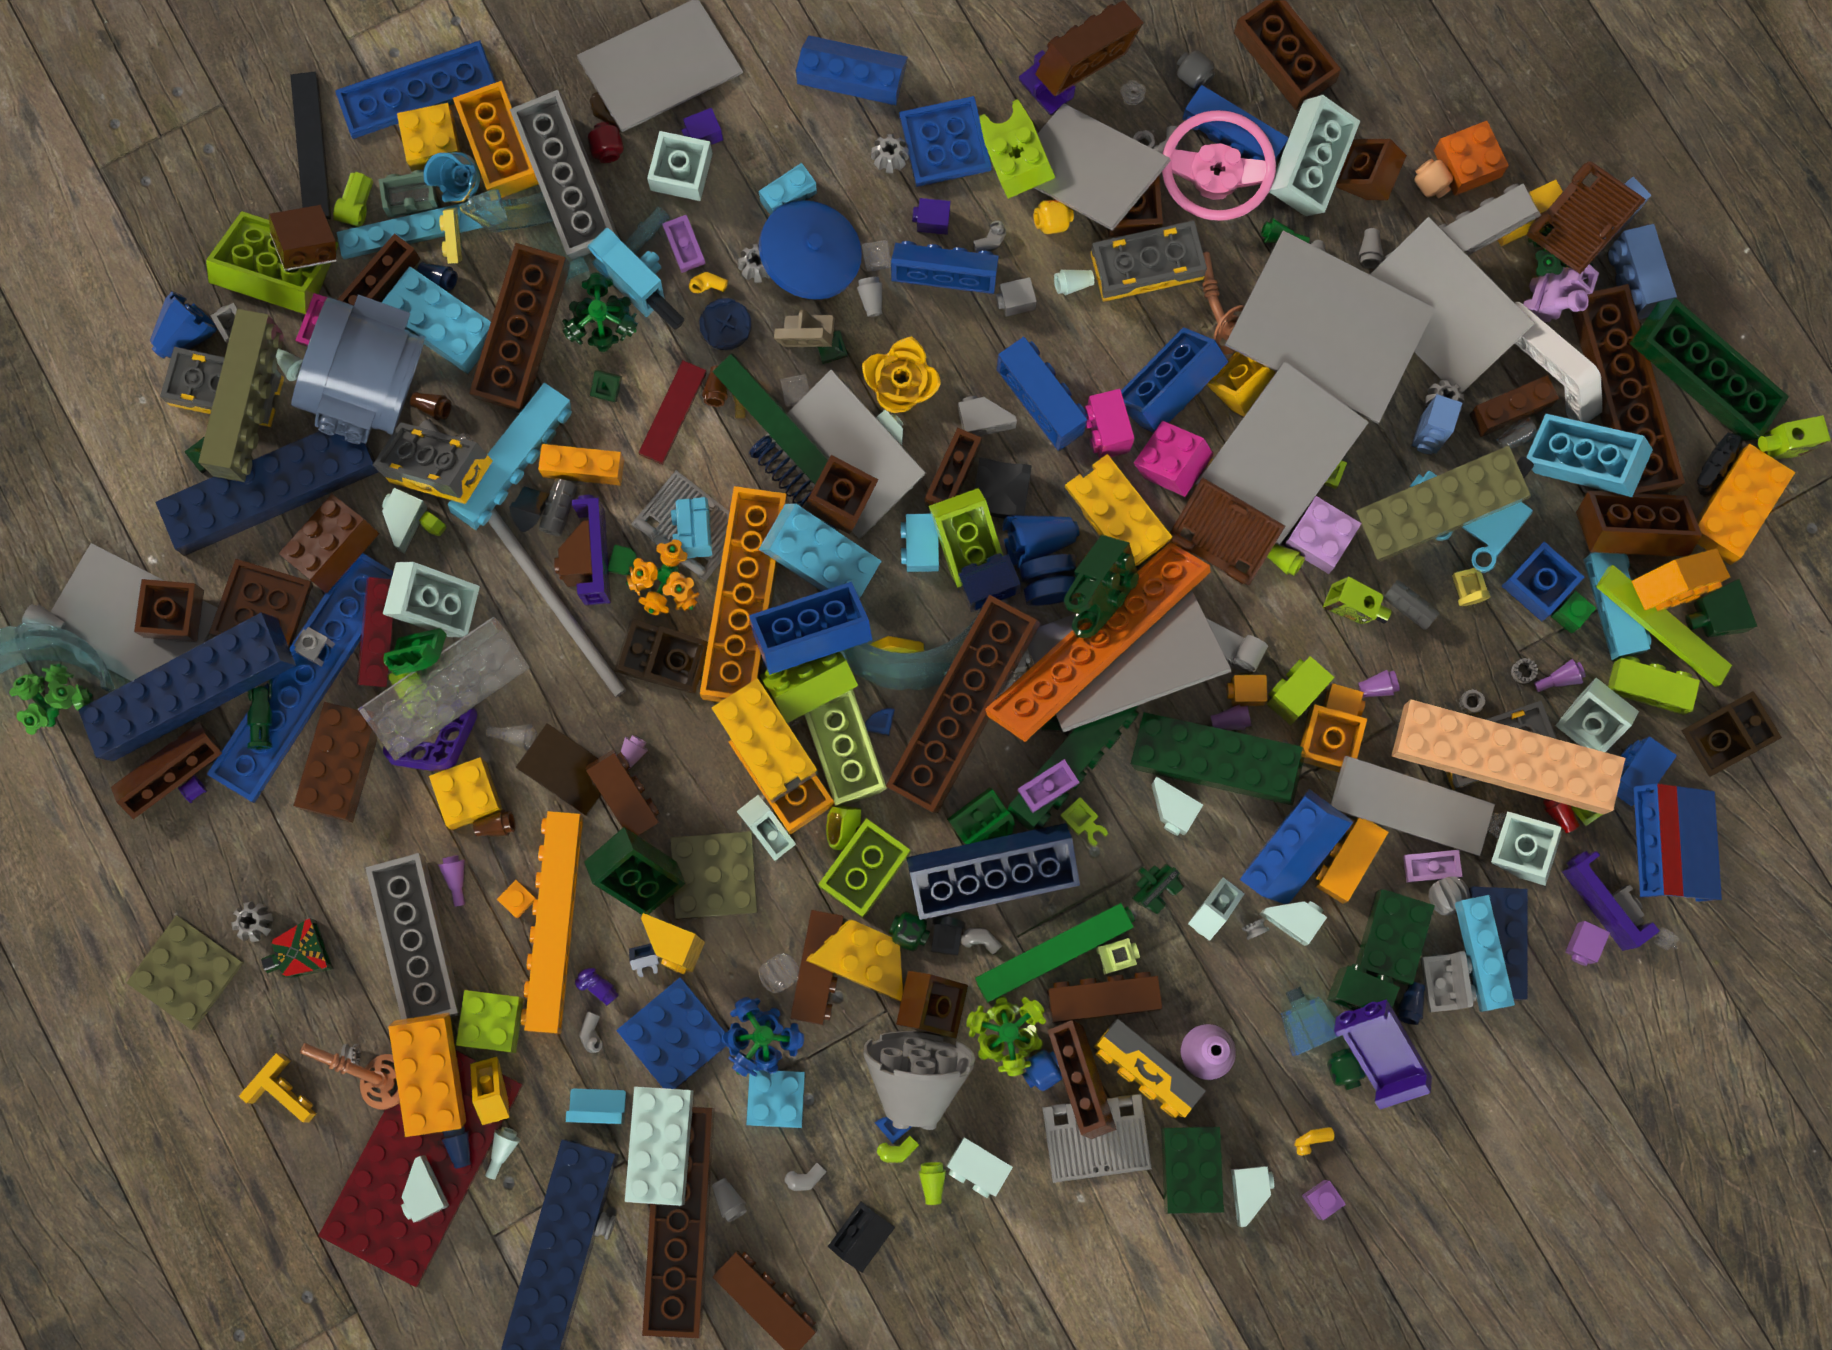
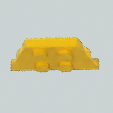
M855 920L846 921L835 935H831L824 942V945L814 954L809 955L806 960L896 1001L902 1000L903 984L900 946L892 941V937Z

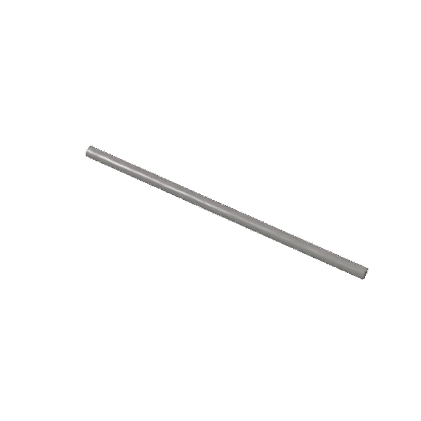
M430 419L423 421L419 425L421 428L439 432ZM493 508L491 511L492 516L488 521L613 695L616 698L621 696L626 691V688L499 513Z

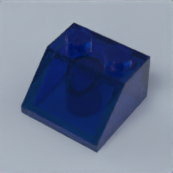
M1001 553L987 558V563L977 566V563L970 564L962 568V573L958 574L971 613L982 609L989 595L1002 601L1020 594L1021 583L1009 554L1002 556Z

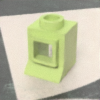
M1129 938L1096 948L1104 967L1102 970L1104 975L1136 966V959L1140 958L1136 943H1130Z

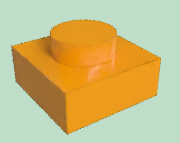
M517 880L497 898L517 919L536 899Z

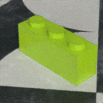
M1624 656V658L1614 662L1608 687L1620 697L1686 715L1693 711L1700 680L1692 678V674L1687 672H1670L1663 665L1650 664L1649 666L1640 663L1638 658Z

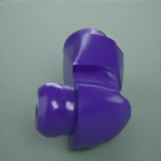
M595 968L580 971L575 979V985L579 990L584 991L588 988L606 1006L619 996L614 988L615 986L595 972Z

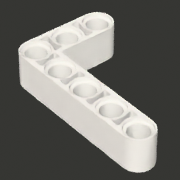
M1515 302L1535 323L1515 344L1564 385L1566 414L1568 418L1587 423L1602 413L1601 375L1597 367L1522 303Z

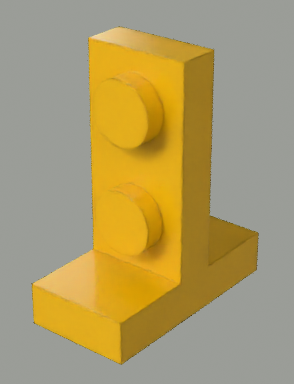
M276 1053L242 1091L239 1097L245 1103L254 1104L266 1090L300 1121L310 1122L317 1114L311 1109L313 1104L302 1095L297 1097L291 1091L293 1086L284 1078L280 1077L277 1079V1076L291 1060L284 1054Z

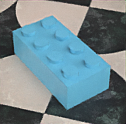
M409 266L382 303L409 312L410 317L406 330L418 336H425L424 345L466 374H469L480 359L491 321Z
M1545 414L1526 458L1533 462L1534 467L1532 471L1535 474L1633 497L1653 449L1643 435Z
M798 504L784 505L758 549L821 591L852 582L859 599L881 563L880 559Z

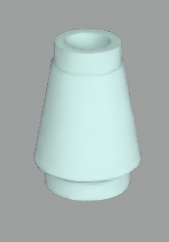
M1062 269L1060 273H1055L1054 275L1055 289L1058 294L1068 295L1094 285L1092 270Z

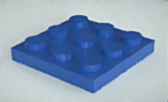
M974 96L899 112L906 147L909 149V159L916 187L991 171L992 166L984 143Z
M681 977L616 1030L662 1088L676 1089L726 1047V1044L722 1042L724 1029Z

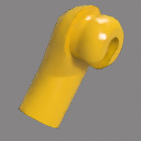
M704 272L690 280L689 289L693 293H702L710 288L724 292L727 288L728 280L712 273Z
M1331 1127L1313 1129L1300 1136L1294 1144L1297 1148V1154L1299 1156L1311 1154L1310 1144L1333 1141L1334 1131Z

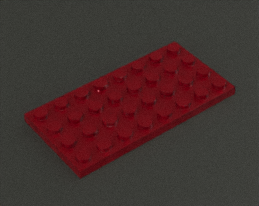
M457 1050L456 1057L466 1115L464 1127L465 1131L469 1132L471 1164L457 1169L454 1168V1164L441 1140L443 1138L442 1132L405 1137L400 1103L390 1109H385L318 1235L322 1239L414 1287L419 1286L493 1144L494 1131L500 1130L505 1121L503 1119L482 1125L472 1102L470 1064L479 1061ZM502 1074L510 1112L523 1084ZM426 1155L449 1206L419 1222L413 1223L412 1218L408 1220L402 1210L401 1205L404 1203L402 1194L415 1158Z

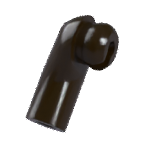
M598 92L592 94L590 105L593 115L609 123V125L616 126L617 123Z

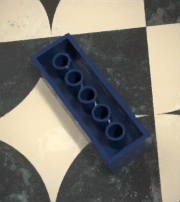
M1066 823L906 857L919 920L1080 886L1073 840Z

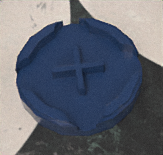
M730 298L717 299L709 303L699 319L700 332L704 340L710 346L719 350H733L741 346L748 339L751 332V317L746 307Z

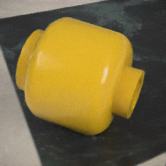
M1055 199L1041 201L1038 207L1034 209L1033 217L1037 229H1040L1044 234L1065 232L1069 228L1070 222H1073L1074 214L1072 208Z

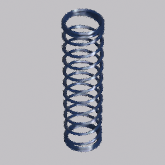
M770 435L764 436L752 446L749 455L752 458H759V466L766 465L765 473H773L772 481L780 480L779 489L787 488V494L790 487L800 480L804 473H800L790 484L781 487L784 478L791 474L797 468V465L792 466L782 477L774 479L776 472L789 462L790 457L783 460L776 469L768 472L767 468L770 463L777 459L783 453V450H779L768 462L760 464L763 455L776 445V442L771 443L772 437ZM810 480L804 483L798 491L790 495L787 494V497L794 496L792 501L793 504L801 503L800 506L802 507L805 501L809 498L811 492L801 501L794 502L799 492L804 490L811 483ZM824 522V523H826L827 525H829L830 527H832L833 529H836V527L830 525V524L827 523V522Z

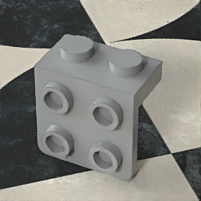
M1465 951L1421 958L1429 1013L1473 1007V1001H1476V989L1473 984H1470L1469 973H1472V962L1470 957H1466Z

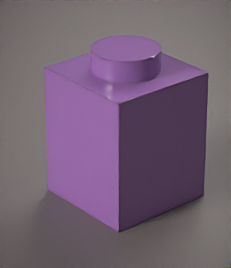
M1586 921L1579 922L1565 953L1572 955L1571 960L1587 966L1588 963H1597L1610 932Z
M1323 1180L1302 1195L1317 1219L1320 1220L1326 1219L1346 1205L1329 1180Z

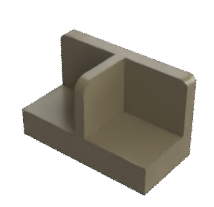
M800 310L797 316L785 317L784 328L775 329L774 339L783 347H832L835 318L832 315H810L806 310Z

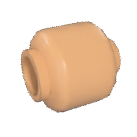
M1431 158L1415 170L1417 175L1414 178V182L1425 197L1430 198L1436 195L1439 199L1451 190L1449 185L1453 181V175L1442 160L1434 161Z

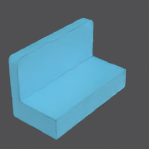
M571 1089L570 1109L566 1111V1122L624 1124L626 1091Z

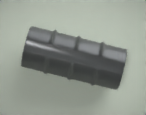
M558 478L554 480L544 513L541 515L542 519L539 525L541 531L554 536L562 535L568 514L571 512L572 500H575L576 484Z
M1397 580L1384 596V599L1393 607L1397 608L1403 615H1406L1414 624L1416 623L1425 631L1440 614V611L1434 608L1431 603L1425 601L1400 580Z

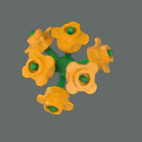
M677 539L667 544L660 543L657 545L656 551L661 554L660 559L663 563L661 568H657L653 562H644L641 558H637L633 563L634 570L632 566L629 567L630 574L626 575V584L630 590H635L638 596L641 595L640 591L652 587L657 578L661 582L657 592L650 591L647 593L646 598L640 597L638 600L641 604L645 605L644 610L652 615H658L659 612H669V608L666 606L667 599L662 593L666 596L672 595L675 597L673 600L677 604L676 611L681 608L684 611L692 610L698 603L696 599L700 594L699 592L694 593L692 590L694 586L693 579L690 577L686 578L678 570L679 564L686 561L688 555L682 550L681 541Z

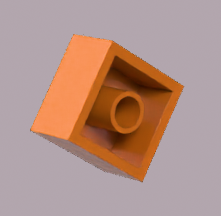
M1488 121L1441 138L1434 149L1437 159L1442 160L1453 175L1450 187L1455 196L1501 178L1509 166Z

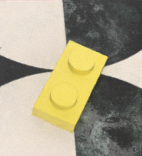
M448 208L443 210V215H440L439 218L440 229L445 231L446 240L442 242L443 257H447L448 263H459L462 261L458 208Z

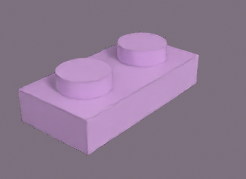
M1459 850L1403 856L1406 883L1441 880L1451 876L1463 877Z

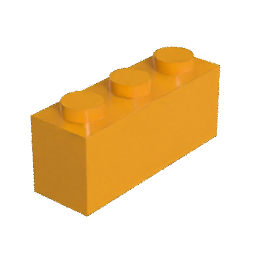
M542 444L538 470L543 478H558L621 486L624 458L621 452Z
M1358 817L1355 820L1351 819L1353 824L1345 832L1344 839L1341 843L1338 842L1329 853V856L1333 857L1328 866L1323 864L1315 877L1319 880L1316 888L1343 904L1347 903L1389 833L1375 823Z

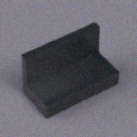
M860 1201L827 1247L843 1261L862 1273L895 1229V1226Z

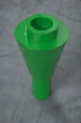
M1271 218L1269 222L1265 221L1261 230L1264 243H1277L1282 231L1307 243L1310 241V237L1295 233L1274 218Z

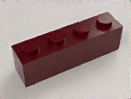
M366 578L357 685L387 687L388 667L384 664L383 658L384 653L390 652L393 618L383 615L392 579Z

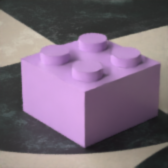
M1315 496L1284 547L1301 552V556L1305 557L1306 561L1330 574L1362 523Z

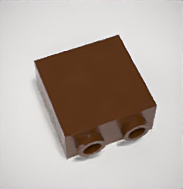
M321 205L269 214L270 235L284 271L336 262V241Z

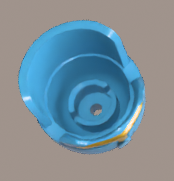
M462 152L437 153L427 161L424 168L425 184L428 186H439L440 190L444 193L442 195L444 202H463L476 194L480 184L478 165L472 157Z

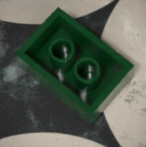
M625 827L584 861L593 885L641 915L643 913L649 915L686 884L675 860Z
M1385 889L1376 891L1356 965L1368 969L1367 974L1373 976L1381 974L1393 979L1395 983L1405 986L1412 985L1435 905Z
M1220 1127L1161 1128L1164 1212L1167 1214L1224 1212Z

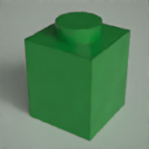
M1575 591L1565 599L1552 614L1551 618L1572 634L1583 625L1595 611L1596 607Z

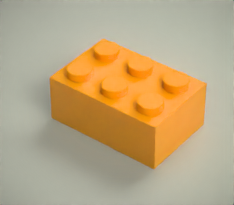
M1716 548L1675 559L1633 580L1632 583L1644 610L1656 607L1658 612L1670 606L1675 607L1684 602H1691L1700 598V595L1705 592L1709 593L1723 587L1721 582L1730 578V575Z

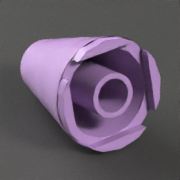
M1205 1024L1193 1028L1184 1037L1181 1045V1057L1186 1069L1195 1077L1213 1080L1224 1076L1231 1069L1236 1057V1048L1233 1039L1224 1029L1216 1025ZM1212 1046H1214L1216 1050L1215 1056L1211 1053Z

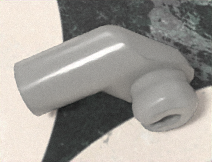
M969 928L961 936V943L965 947L970 948L974 944H983L992 955L1002 947L999 941L984 928Z

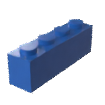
M1200 86L1185 108L1182 120L1186 121L1197 114L1216 110L1240 114L1253 121L1264 131L1273 147L1275 160H1278L1289 139L1287 136L1205 86ZM1211 121L1192 128L1204 132L1215 143H1222L1239 150L1241 156L1246 159L1265 161L1263 150L1256 138L1241 126L1225 121Z

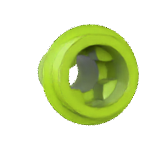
M1277 544L1273 546L1267 556L1286 575L1291 574L1293 576L1299 572L1305 561V557L1301 556V552Z
M922 1163L921 1170L918 1173L925 1196V1204H941L946 1170L943 1169V1163Z

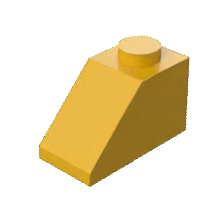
M498 1057L470 1064L472 1102L482 1125L509 1118L508 1096Z

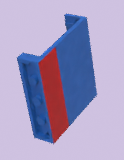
M1664 784L1634 786L1640 897L1695 898L1696 902L1722 900L1715 791Z

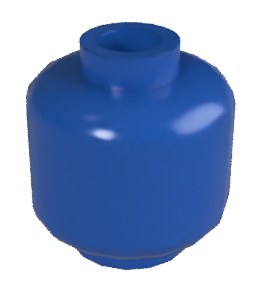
M1043 1049L1026 1060L1031 1062V1066L1025 1068L1026 1072L1022 1075L1030 1088L1036 1086L1039 1090L1045 1091L1062 1080V1074L1054 1051L1049 1053Z

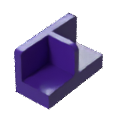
M1041 50L1034 56V65L1019 76V81L1047 113L1053 115L1064 103L1067 104L1074 98L1076 87L1072 86L1057 96H1054L1035 75L1040 65L1039 60L1045 54Z

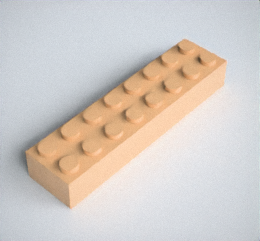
M1412 699L1404 704L1392 752V757L1603 815L1614 810L1625 762L1624 757Z

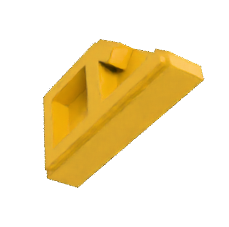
M886 636L870 644V651L873 654L884 656L923 653L924 643Z

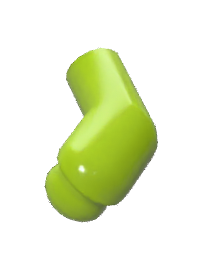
M909 1136L900 1146H890L888 1143L880 1144L877 1148V1154L886 1163H901L919 1144Z

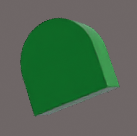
M614 545L608 571L629 575V567L632 566L633 570L635 568L633 563L637 559L636 553L630 548Z

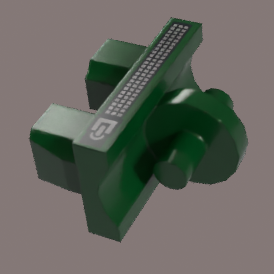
M1167 864L1161 869L1154 865L1149 871L1141 867L1138 873L1142 878L1136 883L1140 890L1132 899L1138 905L1158 914L1166 905L1159 895L1166 889L1170 895L1174 896L1184 888V885L1178 878L1179 871Z

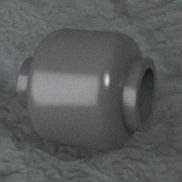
M1195 50L1190 54L1185 52L1177 61L1179 66L1177 76L1191 89H1198L1201 85L1206 87L1215 76L1213 61L1199 50Z

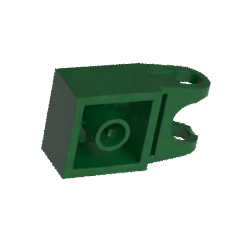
M1106 535L1100 536L1074 571L1076 579L1064 598L1066 609L1076 613L1072 622V630L1080 638H1089L1097 634L1114 615L1116 610L1123 605L1130 591L1138 584L1139 575L1130 543ZM1076 598L1078 605L1071 604L1072 600ZM1083 623L1092 624L1087 630L1078 629Z

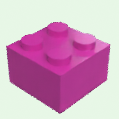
M1116 389L1089 396L1088 404L1085 406L1087 413L1086 429L1090 428L1092 432L1090 444L1093 453H1098L1099 460L1106 454L1111 458L1130 453L1134 435L1121 390Z
M1162 421L1134 461V465L1144 479L1185 497L1214 454L1204 438Z

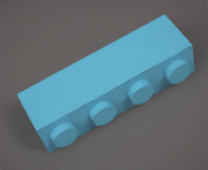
M1590 553L1583 560L1611 660L1645 653L1650 649L1651 645L1649 631L1645 630L1642 625L1596 588L1607 567L1614 565L1631 579L1628 571L1630 564L1627 554Z
M1489 895L1456 902L1455 908L1466 955L1470 957L1472 962L1471 976L1476 989V998L1480 1012L1514 1006L1515 1003Z

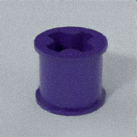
M195 775L183 785L178 786L179 791L190 803H193V800L202 793L207 792L205 786Z

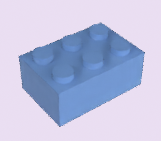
M1651 224L1623 231L1609 249V262L1615 267L1617 286L1629 284L1638 319L1647 318L1658 302L1677 298L1655 225Z

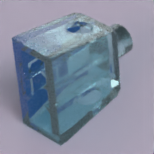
M1301 986L1286 992L1292 1008L1282 1012L1281 1017L1292 1056L1300 1055L1340 1037L1336 1036L1334 1032L1336 1020L1320 997L1307 1001Z

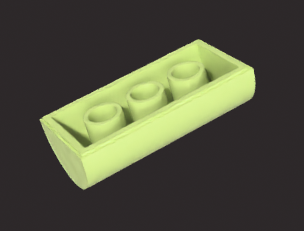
M853 689L804 714L835 806L858 802L887 789Z

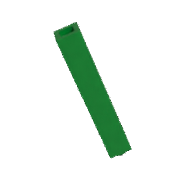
M1122 903L975 977L974 980L986 1003H989L1134 928L1132 924L1135 921L1134 916L1128 906L1124 908Z

